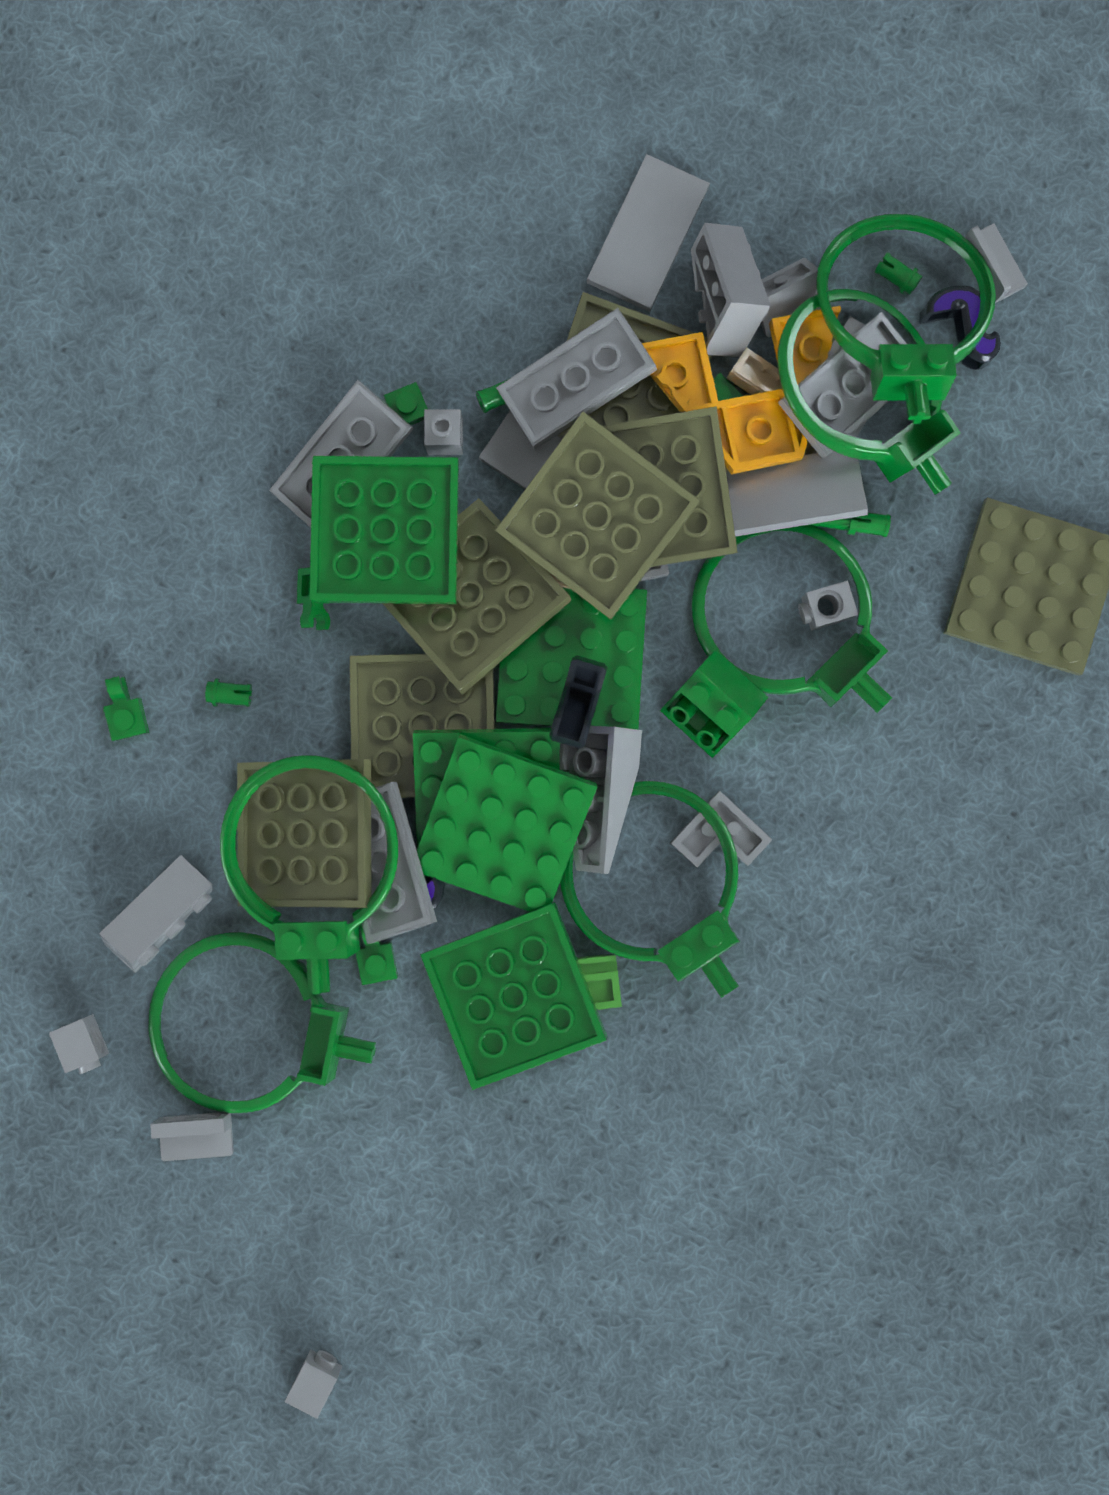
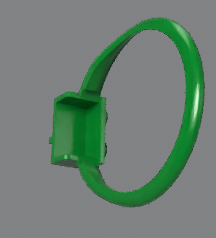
M884 214L854 223L838 234L825 250L817 270L816 291L825 322L842 349L855 360L872 370L870 379L873 401H906L908 420H913V424H920L922 420H929L931 417L929 400H945L957 376L955 364L973 351L986 332L993 317L996 300L995 284L989 266L983 256L963 235L943 223L911 214ZM884 230L914 231L942 241L966 261L976 277L980 291V309L974 327L965 339L954 347L953 344H880L879 350L870 348L854 338L840 324L829 301V274L839 254L857 239Z
M854 289L828 290L830 303L836 301L856 302L859 299L882 308L905 328L915 344H925L911 322L894 306L883 299ZM817 294L799 305L788 319L782 331L778 347V373L785 398L802 426L820 443L841 455L860 460L875 461L890 483L916 467L934 495L950 486L952 482L933 454L961 434L948 413L943 409L941 410L943 400H929L931 415L929 420H922L920 424H913L912 422L884 444L880 440L861 439L834 430L813 413L804 400L796 381L793 351L796 336L802 323L811 312L820 307Z
M803 525L773 530L792 531L811 536L827 545L842 559L851 573L858 595L856 625L862 629L859 634L855 633L806 682L805 677L785 680L762 678L741 670L733 663L731 664L763 693L787 695L812 691L832 707L852 688L878 713L892 697L867 672L888 650L870 634L872 596L868 581L859 563L840 541L815 526ZM771 531L736 536V545ZM725 555L705 560L698 573L692 595L694 629L707 657L716 649L726 658L716 646L709 632L705 616L707 586L714 569Z
M316 755L283 758L264 766L251 775L241 785L229 803L220 834L221 863L230 889L241 906L254 919L275 934L276 960L306 959L308 993L320 994L330 992L329 959H347L360 950L359 926L371 917L386 900L392 888L398 864V836L395 822L387 803L377 788L352 767L340 761ZM302 768L320 769L335 773L360 787L371 799L380 814L387 840L385 869L379 885L369 898L367 908H359L352 913L354 920L348 923L347 921H280L279 918L282 913L264 902L243 877L237 861L235 845L239 818L254 792L265 782L281 773Z
M635 782L631 796L655 794L677 799L700 812L711 825L720 841L725 858V885L718 907L724 909L721 913L717 910L659 949L658 955H656L657 948H641L621 943L599 930L582 909L573 882V851L560 881V888L566 907L580 930L601 948L627 959L663 962L668 966L678 982L701 968L722 998L739 987L719 957L740 942V939L729 925L728 920L735 900L739 878L737 852L731 834L718 813L693 792L666 782Z
M245 932L221 933L197 941L182 951L168 965L152 995L148 1016L149 1038L152 1051L161 1071L168 1081L186 1098L211 1110L225 1113H248L268 1108L283 1100L304 1081L326 1086L335 1079L339 1057L371 1064L376 1052V1042L344 1036L349 1007L327 1003L324 1001L321 993H308L307 967L300 959L278 960L295 980L303 1000L306 1001L311 998V1016L300 1070L296 1077L288 1076L277 1088L260 1097L243 1101L215 1099L196 1091L177 1075L166 1058L168 1055L161 1033V1012L166 993L180 970L191 959L203 952L222 946L239 945L259 949L276 958L275 941L261 935Z

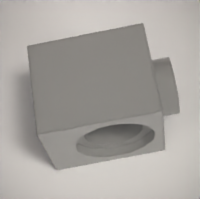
M424 409V445L428 455H463V418L460 409Z
M848 580L806 592L801 597L802 603L798 604L803 624L809 623L811 631L851 620L858 615ZM819 599H827L833 604L834 611L831 616L823 615L818 610Z
M94 1014L49 1032L65 1073L77 1068L80 1074L101 1066L99 1059L109 1054Z
M310 1349L287 1395L285 1403L317 1419L338 1379L342 1365L337 1363V1359L332 1354L322 1350L315 1352Z

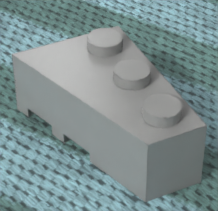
M704 223L691 248L695 291L702 292L704 310H700L698 316L699 323H706L707 342H705L707 354L740 357L763 318L767 316L770 300L764 289L760 271L757 269L751 252V246L747 241L743 227Z
M180 855L99 934L104 944L136 973L158 954L159 948L168 938L170 940L173 939L185 927L186 923L184 921L193 911L199 913L212 900L209 894L213 891V884Z

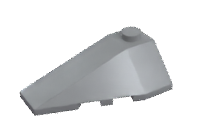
M591 726L585 747L579 749L560 743V770L597 783V790L573 848L577 871L609 874L640 765L642 730Z

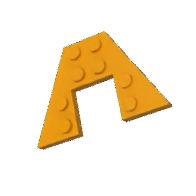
M841 306L832 307V310L836 318L838 319V315L841 312ZM821 309L814 310L807 316L796 336L793 364L797 384L828 358V354L831 351L833 335L825 322ZM791 315L772 318L769 322L777 362L779 341ZM703 332L642 343L657 367V371L650 374V376L680 413L717 406L725 467L731 474L796 462L804 457L807 439L778 404L785 396L782 389L718 401Z

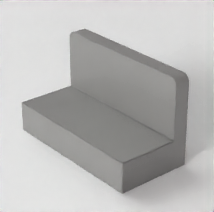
M993 223L982 230L975 226L969 230L965 238L983 256L993 276L996 293L995 303L1024 289L1028 283L996 225Z
M805 257L761 279L770 300L769 312L761 322L763 333L767 337H771L769 322L772 318L792 315L799 305L817 294L816 277L818 267Z
M217 1112L159 1117L150 1124L151 1139L160 1138L162 1161L231 1156L234 1153L231 1113Z

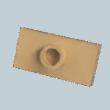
M747 347L727 376L728 380L751 395L782 389L778 368Z

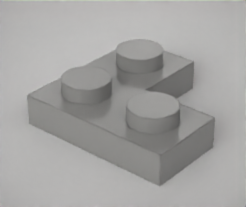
M718 791L709 800L708 804L718 813L727 826L735 845L737 857L746 866H749L772 839L721 791ZM698 812L670 843L698 868L720 844V841L705 817Z

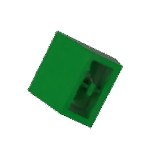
M715 649L660 711L713 758L754 717L769 697Z

